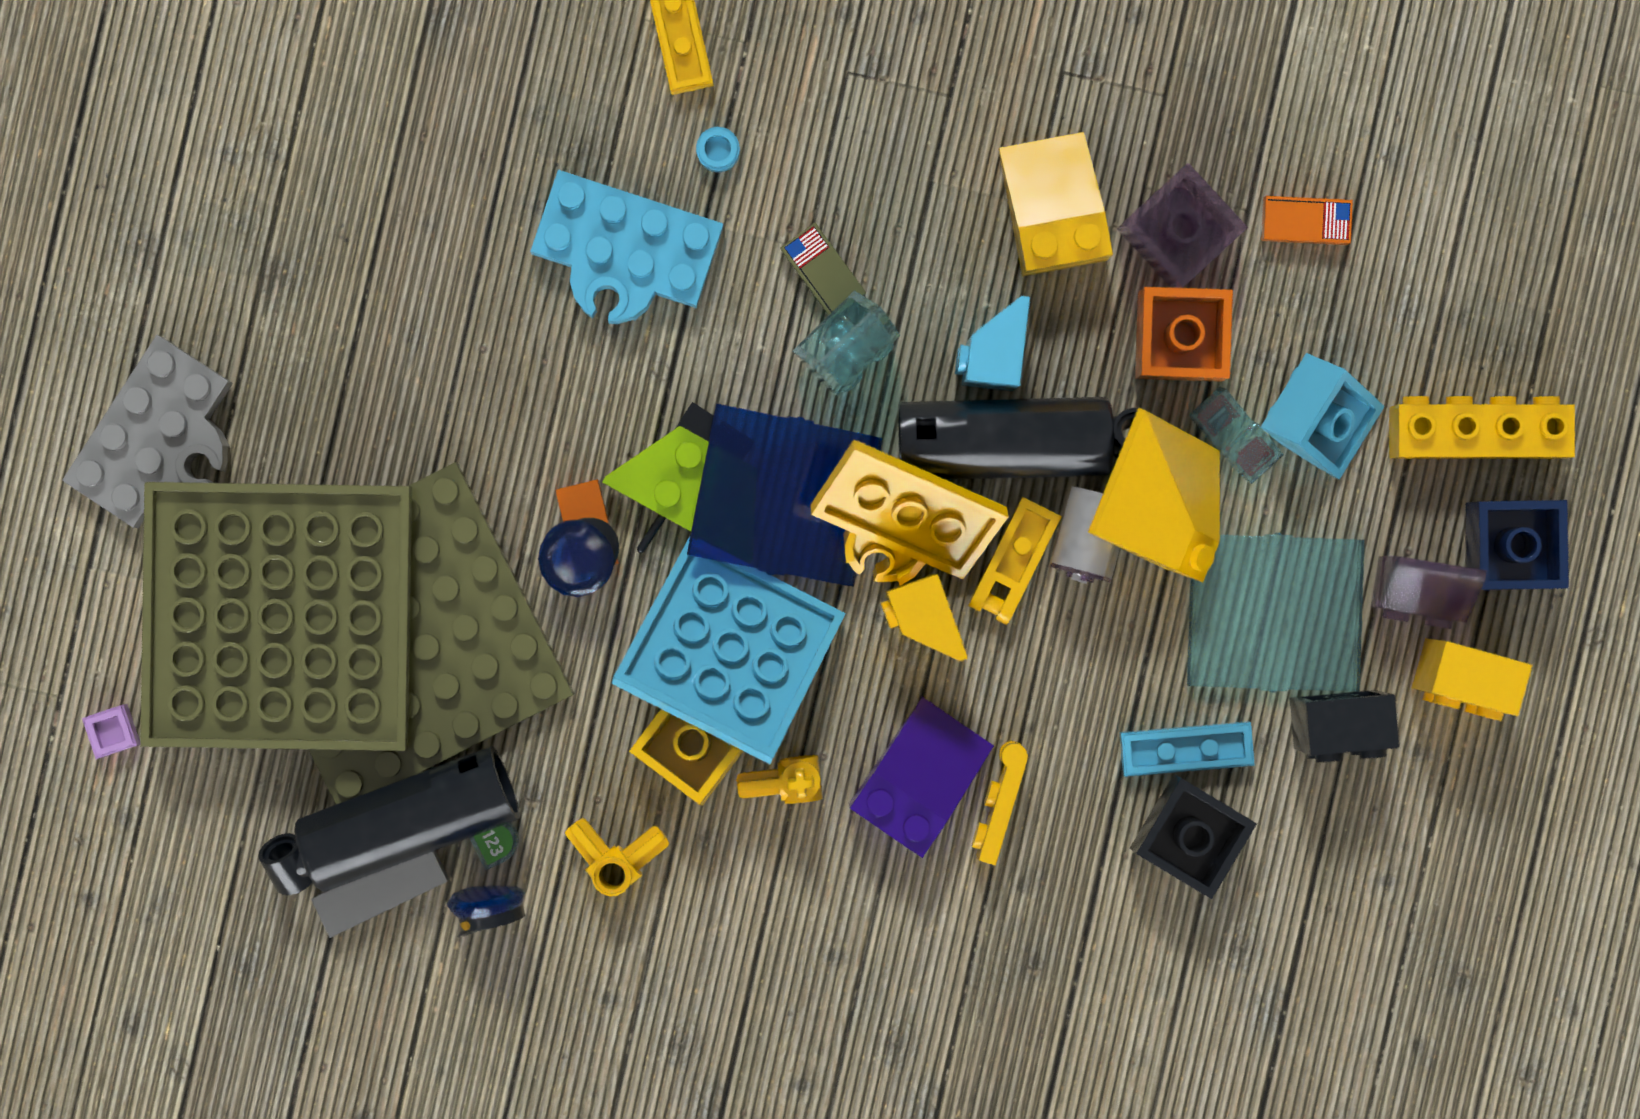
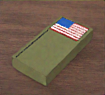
M813 223L780 247L784 256L830 319H833L866 295V291L816 223Z

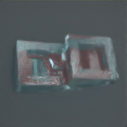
M1221 386L1188 415L1210 442L1250 484L1255 482L1284 455L1261 426L1252 421L1228 390Z

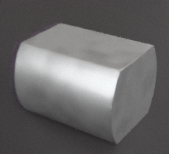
M1072 486L1051 567L1067 572L1066 576L1081 583H1094V579L1111 583L1120 548L1088 533L1103 493Z

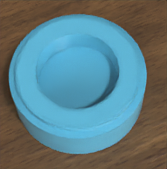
M712 127L700 135L696 144V152L700 163L706 169L712 172H725L737 163L740 156V146L737 137L732 131L724 127Z

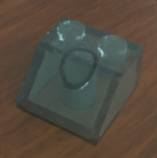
M854 290L793 350V353L826 388L838 396L842 392L853 389L863 377L862 372L873 361L877 362L885 358L893 349V342L900 334L879 305Z

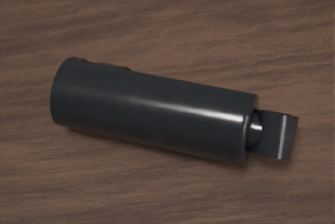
M1106 397L899 402V459L945 480L1105 476L1112 471L1114 456L1118 459L1125 442L1122 431L1130 429L1138 408L1126 409L1118 414V416H1113L1111 403Z
M490 746L304 816L295 822V834L285 833L271 838L259 850L258 858L278 893L282 895L297 894L305 890L312 883L322 892H326L518 820L520 818V811L505 765L494 746Z

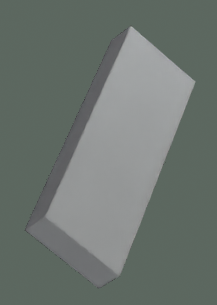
M433 851L323 892L311 900L329 938L446 883L450 879L437 852Z

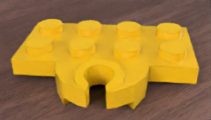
M853 440L810 504L811 515L845 529L846 564L849 563L852 569L860 575L865 570L864 561L867 556L873 553L885 554L887 557L875 564L873 569L874 581L882 583L898 581L900 586L913 579L925 564L964 579L1009 517L1006 506L856 440Z

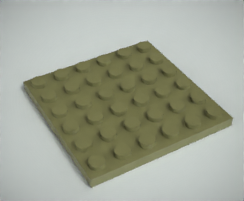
M454 462L409 485L412 486L408 750L308 749L336 804L416 775L575 694L458 462Z
M144 482L140 747L408 750L412 486Z

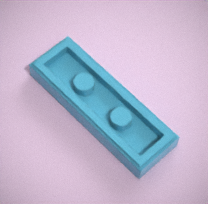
M1249 721L1119 732L1122 770L1125 777L1255 766L1252 727Z

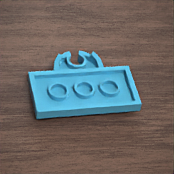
M558 170L530 252L532 255L571 267L570 285L574 299L585 314L592 319L597 312L594 303L596 295L604 289L614 290L619 295V303L616 308L609 312L608 323L620 324L638 319L648 310L655 295L697 308L724 224Z

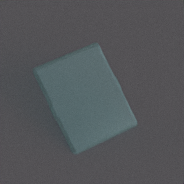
M1275 533L1274 535L1264 534V536L1220 535V543L1215 552L1213 564L1208 569L1204 582L1202 583L1190 578L1187 686L1259 688L1261 691H1269L1271 693L1287 691V689L1360 691L1365 540L1292 537V535H1283L1282 533Z

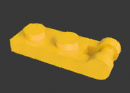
M1021 497L979 584L972 594L968 607L979 612L981 609H984L996 615L995 620L1007 625L1062 516ZM995 581L1010 588L1004 600L990 593Z
M1011 740L1004 742L999 748L998 755L1003 763V768L999 781L991 780L984 806L990 807L986 824L978 823L971 846L978 849L976 856L979 861L995 866L1028 759L1026 749L1020 743Z

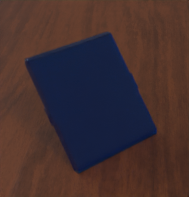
M716 404L687 555L757 568V571L766 572L768 575L777 574L784 576V574L854 587L856 572L849 563L846 564L845 529L811 515L810 504L853 440L880 451L883 438L814 424V421L805 420L803 417L787 416L785 418Z

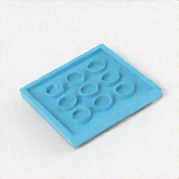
M690 535L613 676L611 684L771 764L846 613Z

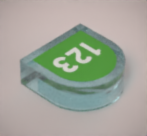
M511 823L469 838L486 871L508 860L516 852L519 845L518 832Z

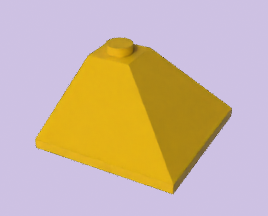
M1138 408L1088 533L1166 570L1203 583L1208 569L1213 564L1215 552L1220 543V451L1150 412Z

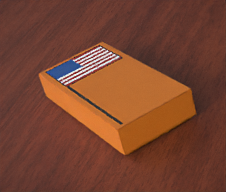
M1265 196L1263 198L1261 241L1349 245L1351 243L1353 200Z

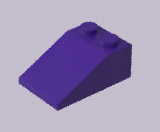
M921 697L849 802V808L923 858L949 820L994 745L924 697Z

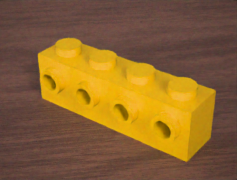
M1429 396L1402 397V404L1389 407V459H1565L1575 457V405L1560 404L1559 396L1533 397V404H1517V397L1515 396L1489 397V404H1473L1472 396L1446 397V404H1429Z

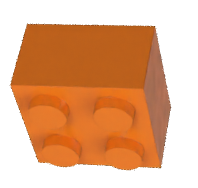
M1169 287L1142 288L1138 292L1135 379L1222 382L1229 379L1233 290Z

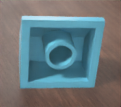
M1020 296L972 334L966 345H960V348L957 350L955 374L963 375L962 386L1014 391L1020 386L1030 297Z
M1306 353L1298 367L1292 372L1289 382L1276 403L1268 411L1261 428L1285 448L1340 480L1385 406L1346 369Z

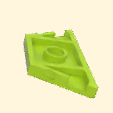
M679 426L604 477L602 483L738 559L748 564L750 563L753 551L755 467Z

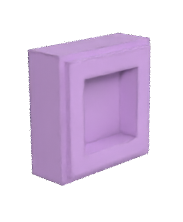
M122 704L82 718L96 759L140 745L128 704Z

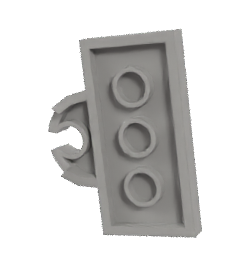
M156 335L62 481L131 527L139 529L144 521V482L213 483L211 480L197 479L193 476L191 464L199 455H205L213 468L226 471L228 448L230 446L224 433L209 419L233 383L164 337Z

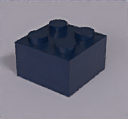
M1568 500L1466 502L1467 589H1569Z

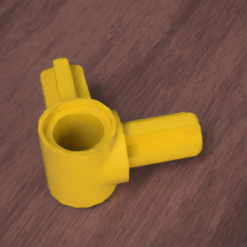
M818 755L783 758L777 762L778 769L737 774V790L739 797L743 799L781 795V801H784L785 804L813 802L823 799Z
M584 818L577 820L565 831L566 837L589 864L584 870L592 878L596 890L609 897L624 893L630 885L642 877L640 869L664 851L670 844L666 835L657 826L649 828L624 849L619 845L609 848ZM610 863L619 865L625 873L624 881L618 885L607 883L602 876L603 866Z

